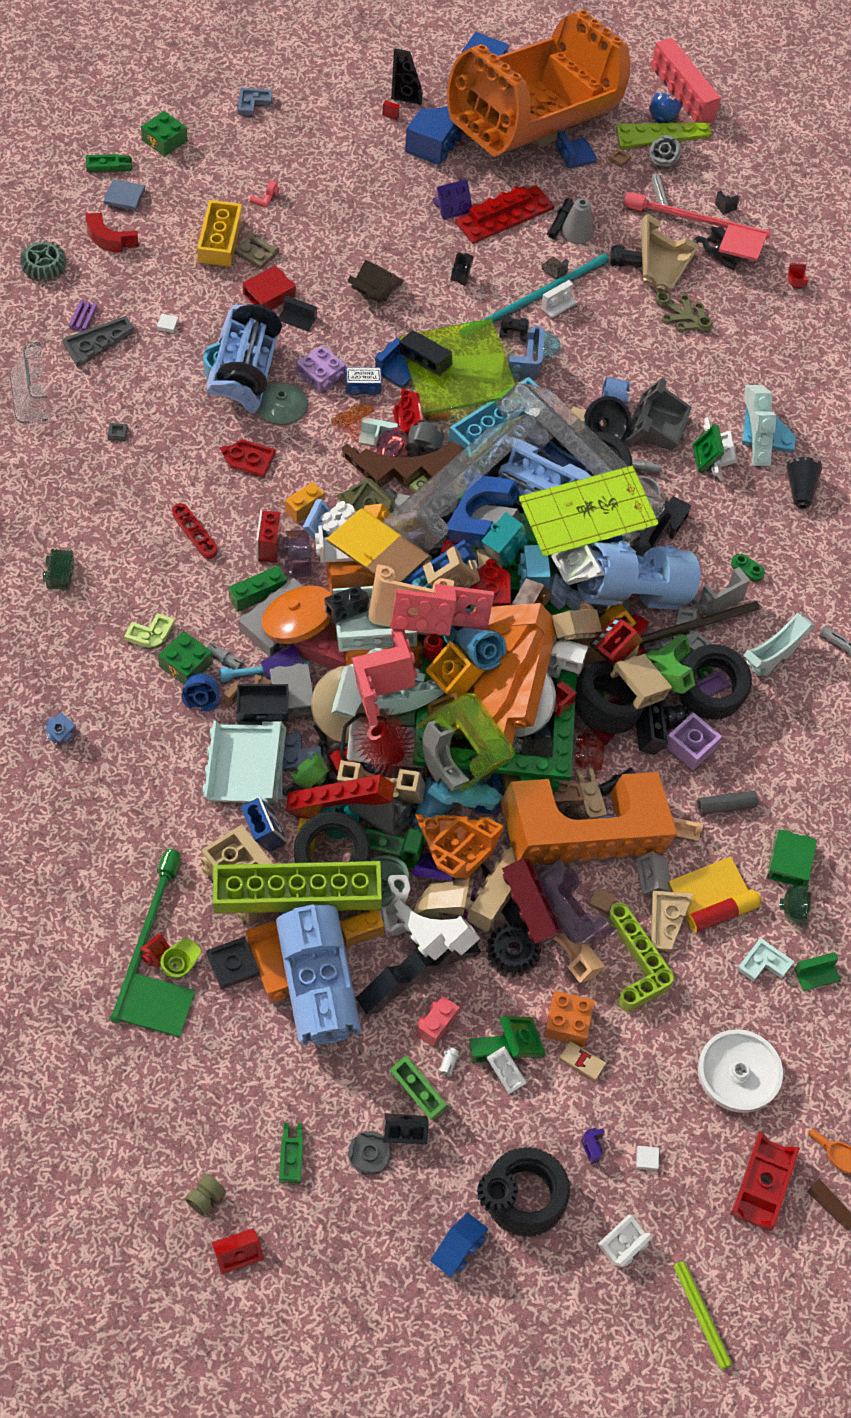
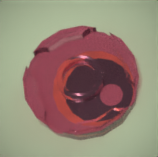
M398 427L385 431L376 443V453L391 457L400 456L407 446V434Z

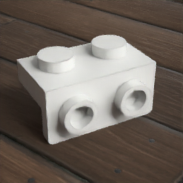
M627 1215L598 1245L613 1265L622 1267L630 1264L634 1259L633 1256L638 1251L644 1250L653 1237L650 1233H645L632 1215Z

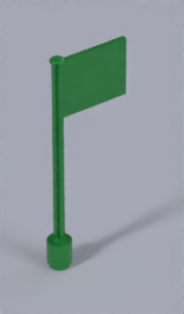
M166 849L162 854L156 871L160 877L112 1016H109V1019L113 1023L123 1021L180 1037L195 990L136 974L143 954L140 948L147 943L168 880L176 878L182 861L179 851Z

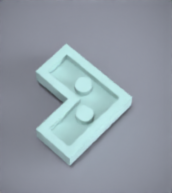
M760 938L737 970L753 982L764 968H767L782 979L794 961Z

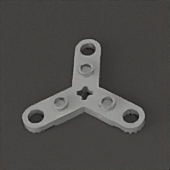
M694 597L691 601L694 606L690 608L685 605L679 606L676 625L696 619L698 610L697 598ZM695 630L685 633L688 637L691 651L700 646L712 644ZM681 633L654 641L653 646L641 645L642 649L647 653L651 650L658 651L680 636Z

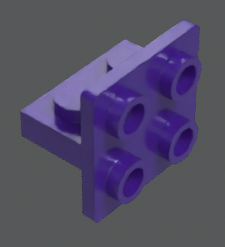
M464 179L437 187L438 197L433 198L434 205L440 206L442 219L469 213L472 203L468 180Z

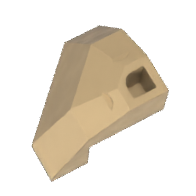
M469 876L467 879L454 878L453 881L437 880L432 882L416 901L414 913L436 920H442L443 913L463 916L464 909L469 910L474 878Z

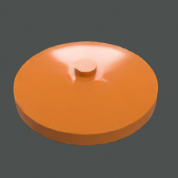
M309 585L294 588L277 597L267 607L262 617V627L267 637L276 643L293 644L307 640L321 632L331 621L325 613L324 598L330 596L331 593L323 587Z

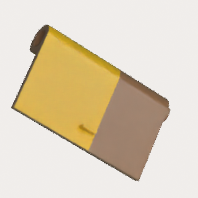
M363 508L352 515L326 539L328 543L374 575L378 564L392 568L395 572L394 581L403 582L416 569L419 570L432 561L431 555Z

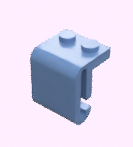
M534 326L529 330L525 356L510 355L507 376L513 379L521 377L537 378L539 376L543 360L545 335L542 327ZM533 344H536L535 361L532 360Z

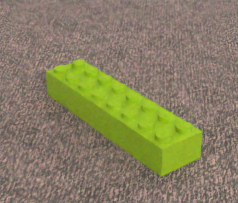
M380 861L213 865V907L215 914L290 912L294 908L309 905L335 906L337 910L381 909Z

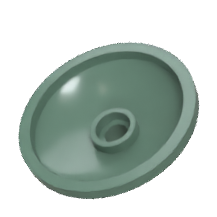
M281 382L267 385L266 390L263 392L257 413L265 421L272 424H291L301 419L306 413L308 407L307 397L295 385Z
M382 855L371 858L370 861H380L381 906L390 904L394 895L389 889L388 877L390 875H406L409 881V870L406 864L395 856ZM400 880L394 881V886L399 889V892H402L404 883Z

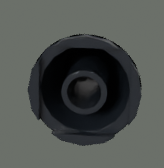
M797 457L791 463L788 461L786 468L794 505L800 509H805L812 504L822 471V463L819 460L818 463L814 462L811 457Z

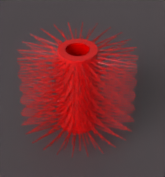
M391 714L385 722L384 718L383 720L381 718V723L379 716L378 725L371 727L368 725L367 735L363 739L354 740L365 741V743L361 742V744L356 745H363L358 750H364L360 756L368 754L364 761L371 758L367 765L374 762L375 764L377 763V766L379 765L377 771L383 765L384 768L381 774L388 764L389 771L391 764L393 765L392 771L395 764L397 770V765H400V761L408 767L404 762L405 754L416 753L405 752L410 744L415 743H408L409 739L411 740L415 736L407 738L412 731L405 733L408 727L401 729L404 723L398 724L401 718L396 720L394 724L393 721L397 715L390 720L392 721L390 723L388 721Z

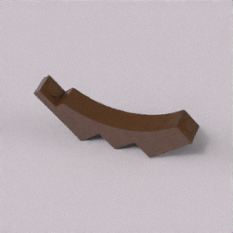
M454 441L437 451L416 457H391L368 449L359 454L356 448H352L348 444L342 447L343 457L366 478H371L380 488L394 477L407 488L421 476H424L436 486L456 470L457 467L466 462L465 449Z

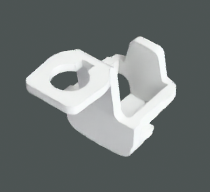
M390 875L388 877L389 889L394 896L388 906H381V909H379L385 925V931L389 932L391 936H398L407 932L403 926L404 923H397V920L400 918L396 915L398 910L394 906V903L399 899L405 903L408 898L410 885L406 875ZM400 880L404 883L402 892H399V889L394 886V881Z

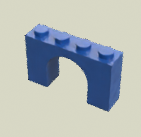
M475 475L466 493L462 496L458 507L454 510L453 516L446 524L445 531L450 542L460 543L465 540L469 545L484 547L481 541L491 530L493 521L476 519L471 516L477 509L488 504L513 506L520 493L516 481Z

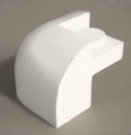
M565 640L555 642L547 669L549 676L559 679L562 669L580 674L589 646Z

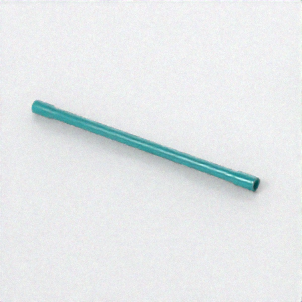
M603 253L585 265L488 317L461 329L459 335L465 340L481 329L502 319L504 315H509L543 297V294L568 280L573 281L587 272L608 263V256Z

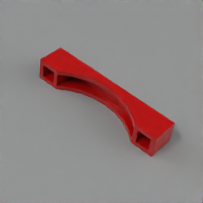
M378 774L289 792L285 811L298 819H309L321 810L334 805L368 804L377 806L388 804L393 801L395 784Z

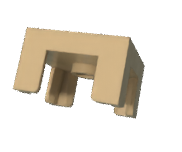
M454 546L447 550L446 553L450 563L434 572L431 562L423 566L428 584L432 587L434 582L441 578L453 580L455 587L469 588L480 581L475 563L472 560H468V565H466L462 561L459 550Z

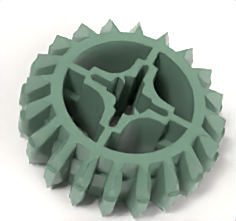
M47 240L45 242L39 241V243L33 242L32 245L27 244V248L23 249L20 256L22 271L26 273L27 277L31 276L33 280L37 277L39 282L42 278L47 282L48 278L53 280L54 275L59 277V274L63 273L64 268H66V256L63 249L59 245H55L54 242L48 243Z

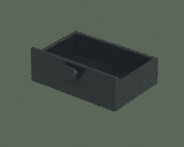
M237 684V722H288V684Z

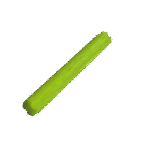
M685 1261L676 1263L674 1266L675 1272L720 1369H726L732 1365V1362Z

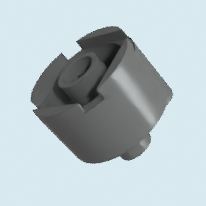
M418 422L415 426L412 424L405 443L407 455L409 457L422 456L441 449L445 437L442 430L439 432L437 430L438 427L431 423Z

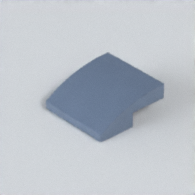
M113 179L105 195L104 204L136 210L140 204V198L145 192V185Z

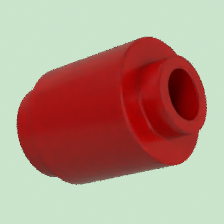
M430 634L424 639L423 656L429 661H434L443 650V640L437 634Z

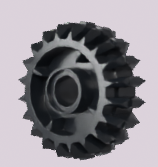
M515 923L511 927L505 924L503 929L498 927L496 932L491 933V938L487 940L486 952L489 953L487 954V959L492 960L491 967L497 966V973L503 969L504 976L511 972V976L514 978L516 972H518L522 977L524 971L529 974L531 968H535L536 962L540 960V944H535L528 935L529 928L523 930V924L519 928L516 927ZM509 948H516L518 952H511Z

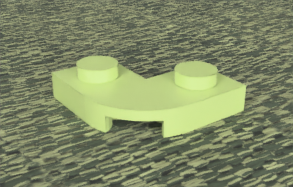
M157 613L150 627L131 622L124 640L146 648L159 646L167 639L175 624V620Z

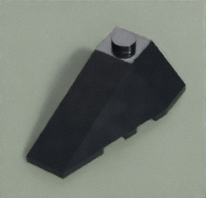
M394 48L391 99L422 105L423 90L411 52Z

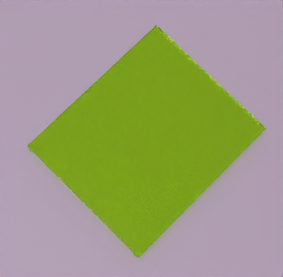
M492 318L417 332L435 341L442 347L449 349L452 352L453 365L438 376L405 357L415 391L420 396L423 415L519 397ZM406 335L399 336V339L404 338Z

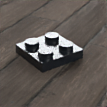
M245 937L206 950L220 989L260 975Z

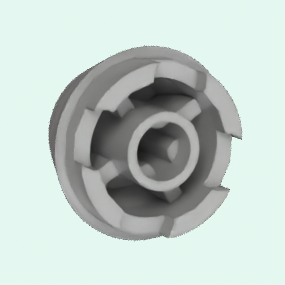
M663 135L661 138L653 141L649 152L650 158L661 167H671L680 158L681 145L674 137Z

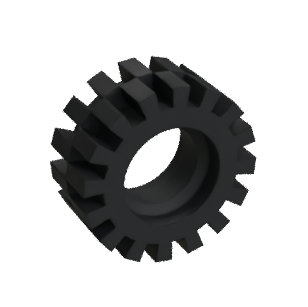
M495 1169V1172L490 1170L479 1181L477 1198L480 1200V1205L485 1206L486 1211L490 1209L495 1214L497 1211L504 1213V1210H510L518 1195L517 1181L512 1179L513 1175H507L505 1170L499 1172V1169ZM501 1184L506 1190V1195L501 1199L493 1198L489 1193L490 1186Z

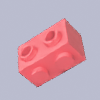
M444 996L439 1001L435 1000L429 1008V1014L427 1016L423 1015L418 1021L417 1036L432 1047H435L458 1017L460 1007Z

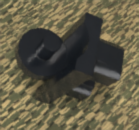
M457 253L451 270L450 280L458 281L463 286H466L474 258L472 255Z

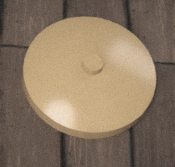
M346 666L337 667L326 673L317 683L311 700L312 714L317 726L325 735L338 742H341L344 724L350 719L333 714L331 711L341 674ZM362 702L355 715L366 713ZM379 709L381 716L384 717L386 712L383 709ZM359 717L357 720L354 721L365 723L366 721L367 723H369L368 718L366 717ZM350 725L347 727L345 743H348Z

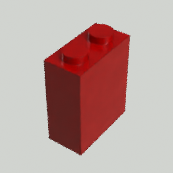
M276 265L242 283L243 294L252 304H259L270 310L283 304L286 296L295 297L296 285Z

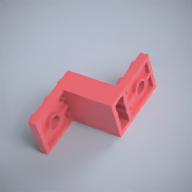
M391 628L394 648L352 658L357 688L370 726L378 725L377 716H380L378 705L374 704L377 701V696L416 687L415 678H418L415 666L412 667L415 663L413 652H409L411 651L409 640L404 639L406 638L405 630Z

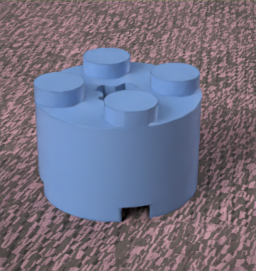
M606 377L602 388V397H616L627 404L629 393H626V391H629L630 381Z

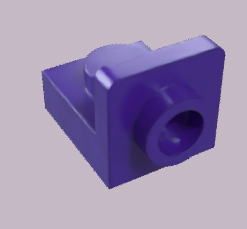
M603 1128L587 1130L581 1140L591 1165L599 1162L601 1154H603L600 1143L595 1141L603 1137L605 1133Z

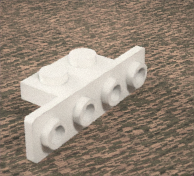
M709 417L705 418L706 424L703 425L705 432L712 426ZM731 431L721 433L725 454L711 467L714 477L717 476L720 482L724 481L721 467L738 462Z

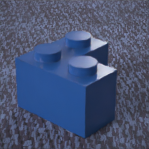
M467 1212L450 1228L430 1261L450 1277L456 1272L461 1273L468 1264L466 1261L468 1255L471 1257L485 1243L487 1238L484 1235L489 1228Z

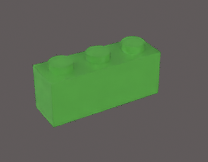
M403 1057L390 1069L429 1119L435 1121L451 1107L410 1057Z

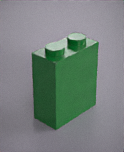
M778 829L774 838L766 878L805 889L810 878L817 840L807 835H798L789 830Z

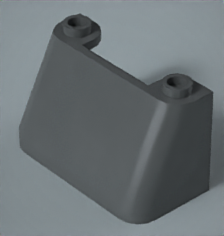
M391 765L390 771L386 769L381 775L387 778H398V769L400 770L401 767H398L396 770L394 766L392 771L393 766ZM402 767L403 770L420 772L425 782L424 771L416 769L410 770L409 768ZM394 798L392 803L377 806L346 804L349 810L385 834L397 836L414 818L418 806L417 803L397 801Z

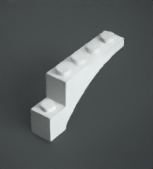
M401 899L394 903L398 910L396 915L405 922L403 926L412 934L410 936L417 945H420L418 949L425 957L429 955L436 960L447 949L452 952L456 950L460 955H463L480 939L473 927L461 916L451 920L429 919L414 913Z

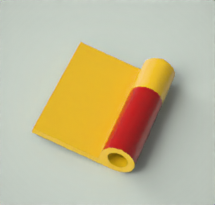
M731 856L668 881L672 892L693 894L685 914V919L693 933H698L757 909L762 902L761 896L757 891L747 889Z

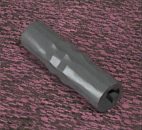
M756 791L720 794L697 799L699 814L735 811L737 809L757 807L758 805Z

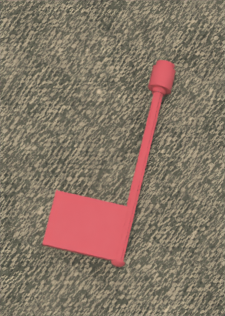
M634 192L626 193L624 199V206H627L629 209L642 212L643 209L648 208L727 228L718 252L753 261L758 260L765 239L767 240L771 234L770 230L766 231L651 202L646 199V195Z

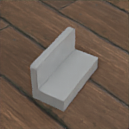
M652 851L636 858L643 895L650 896L653 891L672 892L668 884L670 875L666 857Z

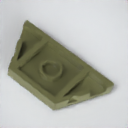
M371 478L360 481L358 485H353L349 490L336 496L340 501L351 504L356 511L364 509L366 505L383 504L391 514L393 513L395 500Z

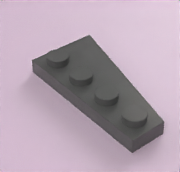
M124 316L63 338L62 341L76 367H79L134 331L128 318Z

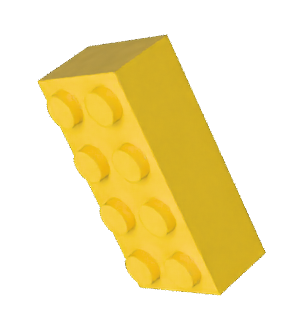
M209 200L197 247L198 263L231 267L242 222V204Z

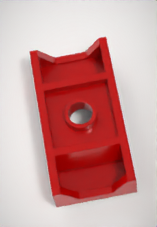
M759 1132L755 1138L730 1215L772 1231L775 1227L800 1148L784 1147L769 1141L764 1133ZM767 1175L771 1178L772 1183L765 1185L760 1177Z

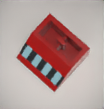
M615 617L589 645L614 666L618 661H624L643 640L639 633L627 622Z

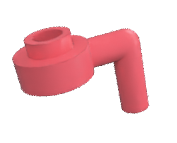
M272 180L269 182L264 200L251 195L249 202L268 207L271 199L279 193L280 187H278V183Z

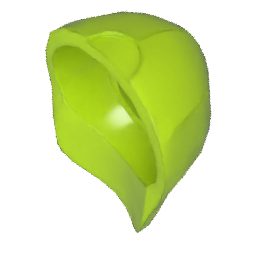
M183 938L168 948L161 957L160 964L163 972L170 978H180L187 974L201 954L200 947L191 939Z

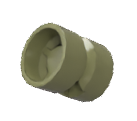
M205 1174L197 1183L198 1188H193L184 1198L187 1204L203 1217H206L214 1208L213 1203L219 1202L226 1193L225 1188L208 1174Z

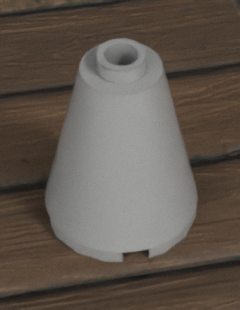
M577 199L574 202L562 226L563 237L571 243L584 244L586 241L591 240L594 235L591 204L586 199Z

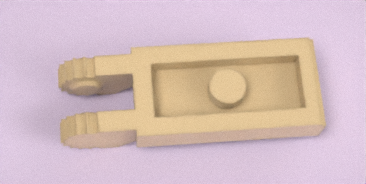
M587 768V776L590 782L584 783L581 770H576L577 782L581 785L585 799L583 806L587 819H599L602 816H607L594 770Z

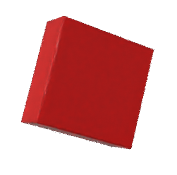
M385 100L382 115L397 120L399 118L400 105Z

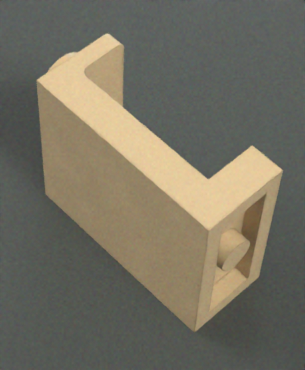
M645 654L637 657L633 656L625 661H618L613 666L614 669L610 674L612 678L621 676L637 697L633 705L636 709L664 700L672 688Z

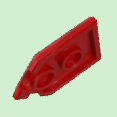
M402 388L398 405L395 404L393 409L394 420L398 424L397 437L401 439L408 437L412 424L415 426L418 422H424L419 393Z
M243 439L236 441V444L220 447L230 468L263 478L276 454V449Z
M490 558L482 567L477 568L480 581L472 585V589L493 591L492 607L511 605L510 573L506 569H502L496 564L495 560Z

